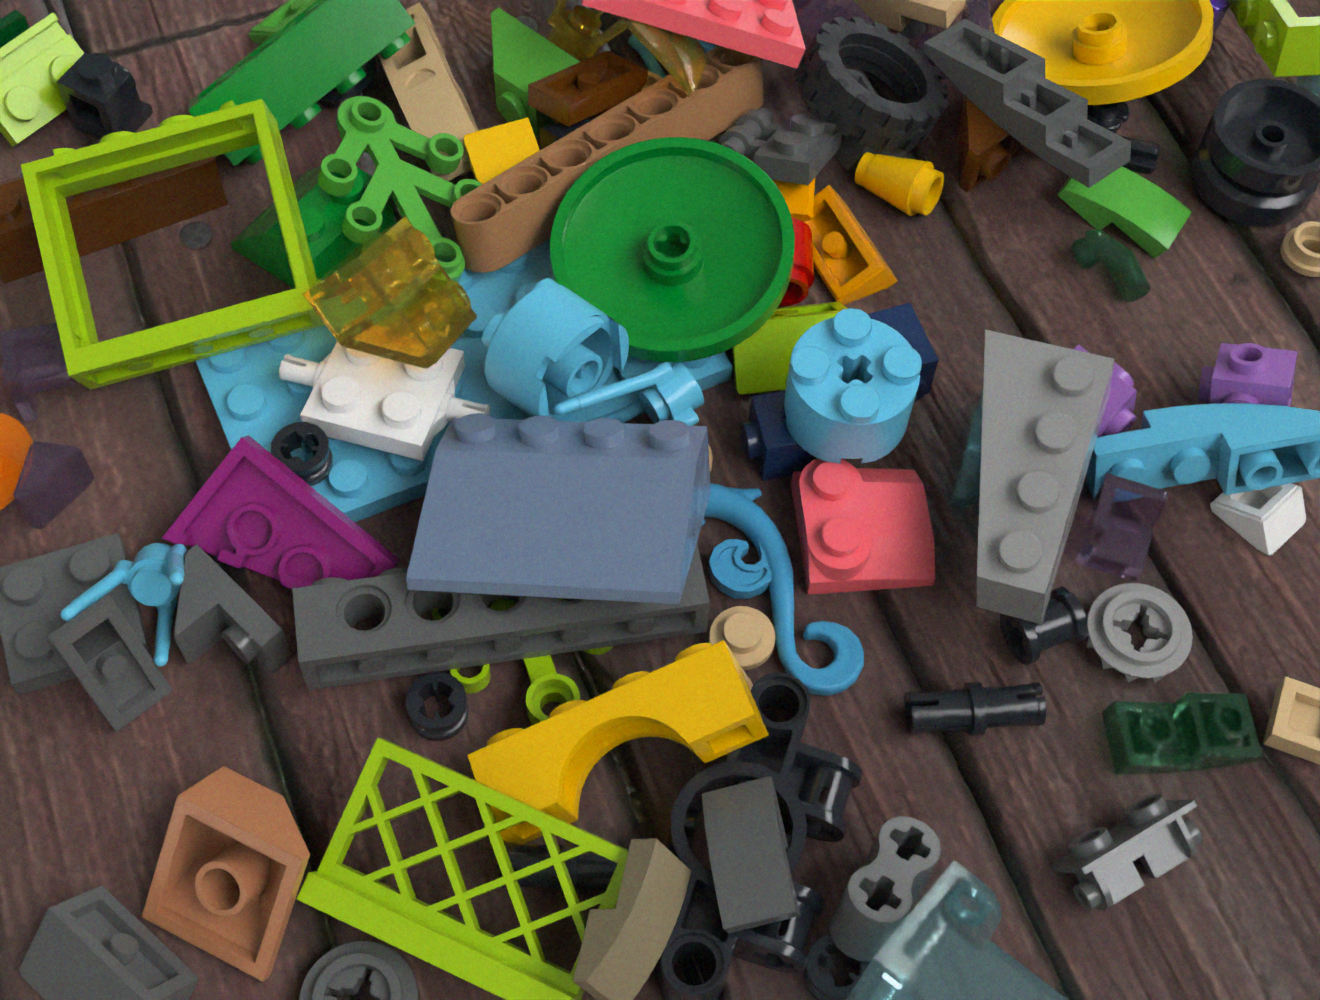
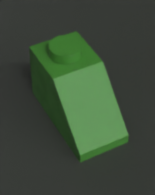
M498 7L491 13L497 110L507 122L528 117L534 135L538 138L540 136V128L555 122L551 117L528 105V84L575 65L580 61Z

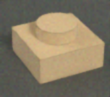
M1285 676L1276 688L1263 744L1320 765V688Z

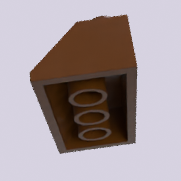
M214 157L65 197L79 258L228 205ZM23 175L0 182V276L4 284L44 270Z

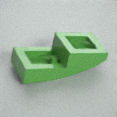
M1123 166L1090 188L1069 176L1057 194L1098 231H1101L1113 222L1153 258L1158 257L1170 248L1192 212L1162 188Z

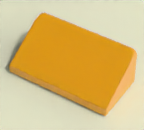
M828 185L814 195L813 218L804 223L812 231L813 266L835 300L846 305L887 289L898 282L839 194Z

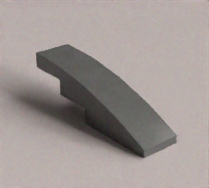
M967 19L961 20L924 42V53L990 119L1041 159L1084 186L1090 188L1130 161L1131 141L1088 120V100L1046 79L1045 58Z

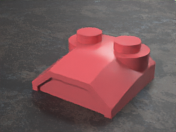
M815 459L807 464L803 471L793 472L791 490L807 595L934 586L936 580L934 535L924 484L915 470L855 468L851 463L841 459L840 464Z

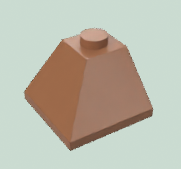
M225 766L179 794L174 805L141 917L264 982L271 975L310 857V853L284 796Z

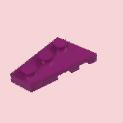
M249 435L240 438L162 537V539L175 544H183L184 546L189 545L193 547L197 544L203 551L217 556L218 561L239 569L245 567L280 581L282 586L290 589L311 586L317 580L331 577L342 578L347 581L377 577L386 570L394 569L401 561Z

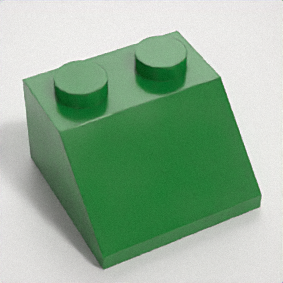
M321 166L306 171L293 184L322 300L329 298L396 232L390 195L382 212L383 220L378 236L373 242L368 244L355 243L343 233L342 223L347 208L352 203L360 201L372 178L371 175L358 167L353 189L350 193L343 196L328 194L319 186L318 174ZM330 172L335 177L345 178L338 172ZM273 202L231 241L232 249L290 287L295 288ZM354 220L359 225L370 226V224L364 220Z

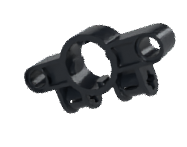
M775 672L764 675L755 682L750 690L769 735L730 752L726 763L714 765L698 773L683 787L675 801L671 815L669 850L691 870V875L677 922L662 953L659 984L662 995L666 1000H718L722 993L733 956L783 973L801 974L806 969L808 959L803 954L813 917L819 916L823 912L824 898L812 889L793 882L801 916L789 919L784 936H780L778 933L782 921L728 933L723 930L712 871L704 867L692 853L686 836L693 837L697 829L700 811L703 809L702 793L771 776L774 782L789 847L785 850L792 880L800 863L806 837L825 842H838L845 837L847 825L842 819L851 789L858 787L861 783L862 769L848 758L801 743L811 699L806 686L798 678L790 674ZM770 706L782 707L793 718L785 722H773L766 718L761 710ZM826 789L828 791L826 802L821 804L819 797L821 791ZM689 957L698 958L709 966L713 976L704 984L697 986L687 985L677 978L673 968L682 959Z

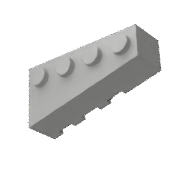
M985 330L976 607L1038 624L1043 623L1109 398L1115 359Z

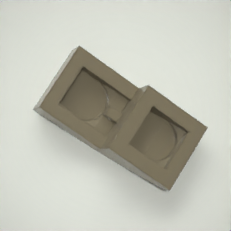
M657 838L631 839L616 908L590 909L573 982L596 1000H633L655 968L677 922L686 895L691 870Z

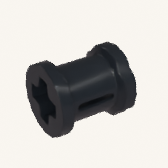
M1063 586L1052 590L1042 624L1005 614L1000 615V627L1004 640L1013 656L1024 665L1038 661L1040 652L1065 641L1072 644L1086 640L1089 634L1086 614L1081 603L1072 592Z

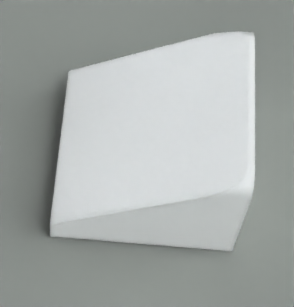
M1292 483L1225 495L1223 492L1210 503L1211 511L1256 549L1267 555H1272L1306 522L1302 487Z

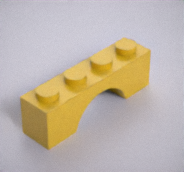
M722 640L715 644L700 643L688 647L677 655L675 662L651 673L640 671L628 674L617 680L613 684L612 690L588 701L573 700L561 704L551 711L548 719L526 729L512 728L501 731L487 741L486 747L468 754V759L476 781L563 821L572 823L578 820L580 795L588 774L601 757L626 741L641 737L667 738L689 748L704 763H708L762 739L769 734L739 662L726 642ZM491 806L496 822L513 816ZM523 822L500 832L502 839L508 841V843L525 844L543 836L539 827L528 822Z

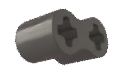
M903 816L889 819L881 826L863 866L851 875L829 924L832 940L836 947L845 955L859 961H873L883 957L890 949L911 906L918 900L941 854L940 841L937 835L924 822L912 817Z

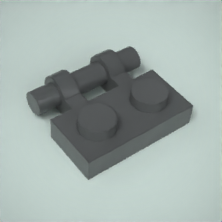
M758 108L745 112L738 119L736 125L729 128L720 137L718 144L744 155L757 164L772 180L809 185L841 147L842 134L835 129L836 124L826 123L817 114H797L789 117L783 124L773 123V115L768 109Z

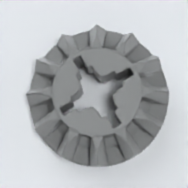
M1125 583L1113 586L1097 597L1087 615L1089 630L1087 648H1094L1102 658L1103 669H1116L1125 674L1128 682L1137 678H1151L1156 683L1165 675L1178 671L1191 650L1192 628L1185 611L1171 596L1153 586L1140 583ZM1139 614L1141 615L1140 624L1143 625V635L1153 639H1147L1143 646L1136 651L1133 650L1134 645L1131 644V635L1121 630H1128Z

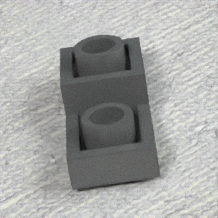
M768 776L702 793L708 851L723 930L733 933L801 916L785 850L789 847L772 777Z

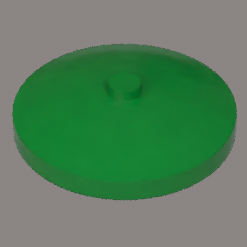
M666 137L645 140L618 149L597 161L574 182L560 203L554 218L550 238V257L555 282L565 286L625 328L629 338L628 356L654 362H686L722 353L749 338L767 322L780 305L792 276L795 236L791 214L782 193L767 173L757 164L731 148L714 142L687 137Z

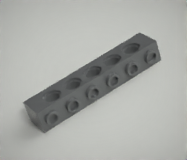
M696 544L680 604L586 599L562 601L549 597L408 590L406 583L407 568H394L382 572L377 577L349 581L336 577L324 578L315 581L311 586L292 588L298 663L308 690L704 633L707 631L710 606L698 544ZM498 599H510L517 603L514 607L505 611H496L487 607ZM434 608H443L450 611L447 616L436 621L421 618L426 611ZM372 617L382 620L377 627L370 630L361 631L354 629V626L359 621Z

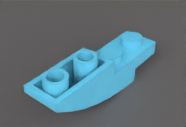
M1250 403L1186 405L1143 411L1142 429L1097 437L1087 469L1086 484L1095 501L1210 479H1217L1225 495L1320 478V411Z

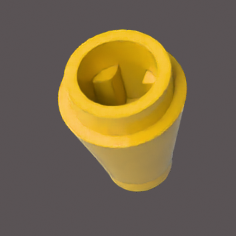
M866 152L856 168L855 183L865 187L868 191L909 216H914L916 213L926 216L932 212L940 198L944 184V174L941 171L935 170L933 163L930 161L882 154L876 155Z

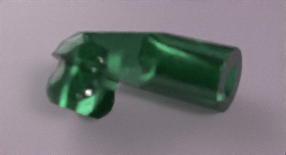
M1092 229L1085 231V237L1073 242L1071 251L1082 268L1090 269L1097 262L1102 261L1108 268L1124 301L1132 302L1139 300L1150 291L1151 286L1133 251L1103 230Z

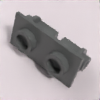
M1155 794L1140 799L1124 810L1127 819L1108 830L1106 827H1099L1073 839L1068 844L1071 853L1051 864V867L1055 872L1076 874L1080 883L1073 887V892L1077 901L1085 910L1091 911L1097 907L1105 911L1145 886L1133 863L1136 859H1140L1148 877L1156 879L1196 854V846L1202 842L1201 832L1194 822L1187 818L1182 819L1181 816L1198 806L1195 800H1165L1162 794Z

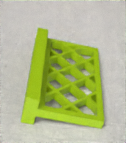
M377 737L317 871L308 872L297 900L505 1000H582L585 990L573 982L579 954L572 971L546 960L535 930L572 915L582 942L587 924L583 911L599 904L598 909L616 908L629 850L384 738ZM389 759L412 770L421 798L386 811L377 785ZM427 776L449 787L433 793ZM463 792L475 798L485 828L450 841L436 802ZM370 803L374 817L361 822ZM491 806L513 816L496 822ZM424 807L438 846L403 860L390 821ZM523 822H528L541 829L551 858L514 872L500 832ZM378 826L391 865L366 875L343 864L342 862L354 836ZM555 835L578 845V847L561 853ZM489 836L503 877L467 891L453 850ZM591 851L618 863L606 892L580 903L565 861ZM442 856L455 896L429 905L416 898L406 869ZM554 866L569 907L532 922L517 880ZM394 874L399 890L379 880ZM506 885L520 927L495 936L480 929L470 899ZM458 904L464 921L442 910ZM524 934L529 951L507 941Z

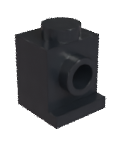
M85 52L57 81L74 128L98 140L114 132L129 131L135 133L153 114L152 106L140 100L136 89V81L132 74L122 65L112 62L110 57L105 54H88Z

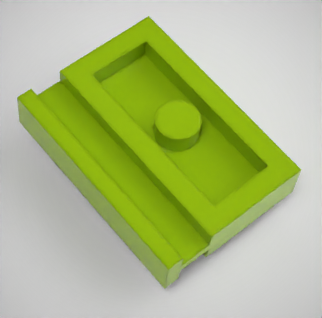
M54 12L0 48V132L12 147L67 109L57 81L84 52L73 37L65 33L57 22L58 18Z

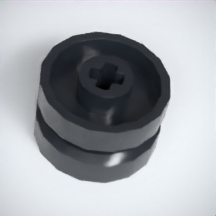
M1254 79L1238 83L1221 95L1190 165L1192 184L1203 202L1222 217L1250 226L1271 227L1292 221L1302 213L1311 201L1320 181V98L1306 88L1283 80Z

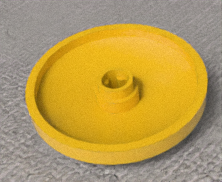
M1004 0L990 21L989 31L1045 58L1046 79L1087 99L1088 105H1103L1130 101L1154 94L1172 86L1193 72L1205 59L1210 50L1213 40L1214 13L1210 0Z

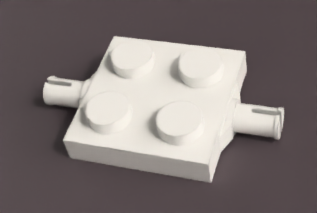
M346 322L332 352L320 363L286 354L279 368L280 380L313 387L300 414L301 422L317 425L330 438L424 461L434 436L448 422H451L453 417L461 418L476 413L490 415V405L455 397V388L465 368L464 351Z

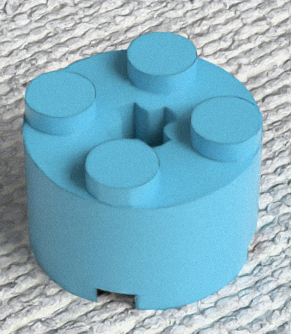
M550 278L539 281L532 291L520 299L507 314L499 313L495 315L486 325L482 335V342L488 347L485 360V376L491 389L530 417L550 416L557 421L585 422L605 402L564 415L556 414L554 407L557 403L607 386L605 382L613 367L621 372L623 371L629 351V338L623 326L565 286L558 284Z
M843 309L835 317L812 326L796 342L790 358L784 394L785 421L790 435L805 451L826 462L840 464L841 458H862L861 463H867L884 457L899 444L906 432L920 382L922 366L920 354L911 347L909 342L899 332L880 321L871 319L866 312L860 309Z

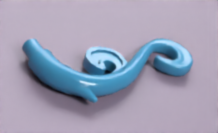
M710 483L711 495L704 517L720 519L742 531L754 544L759 557V562L756 564H745L741 559L748 553V543L739 539L723 541L714 547L708 562L711 582L720 592L734 599H750L769 589L776 637L775 643L785 672L798 678L806 686L810 694L831 696L844 692L856 682L864 666V650L859 638L848 627L828 621L811 622L806 625L803 638L806 641L814 639L826 643L833 651L834 660L827 667L821 669L812 668L801 660L796 653L794 639L793 567L787 546L776 525L764 510L753 502L754 499L762 496L761 490L759 488H731Z

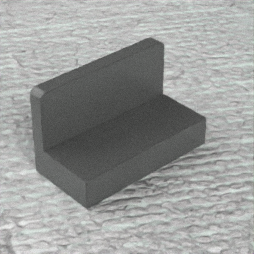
M102 885L48 908L19 968L21 977L44 1000H189L200 979Z

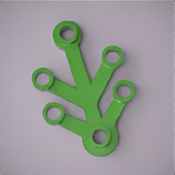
M355 96L345 100L340 105L336 117V124L342 142L335 154L328 155L323 159L318 174V184L326 193L334 196H343L350 193L358 173L356 165L363 153H369L376 166V170L360 201L352 203L347 208L342 223L343 233L355 243L368 244L373 242L378 236L383 220L382 212L391 195L419 248L412 268L416 282L422 288L433 293L452 291L457 286L464 271V256L460 247L454 241L441 237L419 194L451 208L455 201L481 186L482 183L473 179H463L455 185L401 160L394 148L425 160L427 165L435 172L450 174L458 168L464 152L462 143L455 136L447 133L436 134L430 139L397 124L392 111L377 99L367 96ZM438 151L446 152L450 156H444L440 154ZM330 172H338L345 178L335 177ZM354 220H364L368 222L370 226L359 225Z

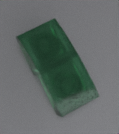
M1187 692L1174 703L1114 701L1102 711L1116 774H1160L1205 770L1256 762L1263 757L1246 694Z

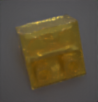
M406 216L351 251L303 293L304 297L341 346L424 369L436 364L477 318V315L471 308V302L466 291L459 283L450 279L435 258V252L429 239L421 231L415 229Z

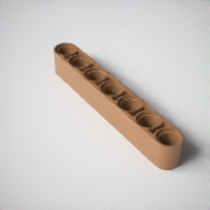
M717 46L460 197L453 203L450 210L457 245L460 247L465 259V268L480 273L496 271L550 239L555 215L567 191L588 168L608 154L625 146L655 138L687 137L708 141L736 124L745 112L760 108L764 103L762 58Z

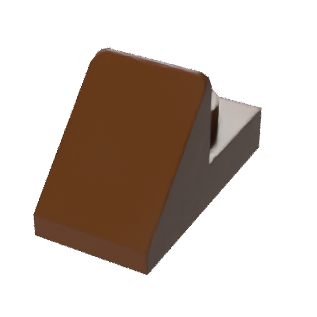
M607 50L528 84V105L551 117L554 122L562 123L569 127L584 119L596 118L642 91L648 80V70Z

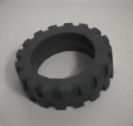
M844 17L833 18L830 24L825 22L799 63L801 68L798 71V81L805 85L802 90L804 97L808 102L815 103L817 106L815 109L816 113L823 120L830 119L835 123V129L846 137L851 134L859 138L858 143L870 148L875 144L881 146L882 150L887 152H896L899 147L903 151H910L917 144H922L948 105V101L945 100L949 95L946 84H942L940 81L943 76L938 67L931 66L928 63L929 57L920 48L915 50L909 45L910 40L900 33L894 35L888 32V27L875 21L872 25L867 24L864 18L851 17L849 21H846ZM844 65L858 67L875 75L892 88L902 103L889 101L870 92L851 76Z

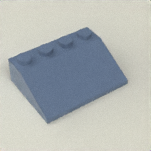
M481 413L469 414L461 418L453 417L435 450L406 576L407 589L416 591L680 604L711 495L708 427L688 426L684 422L677 420H664L655 424L621 423L613 418H598L589 422L557 421L550 416H533L525 420L494 419L490 415Z

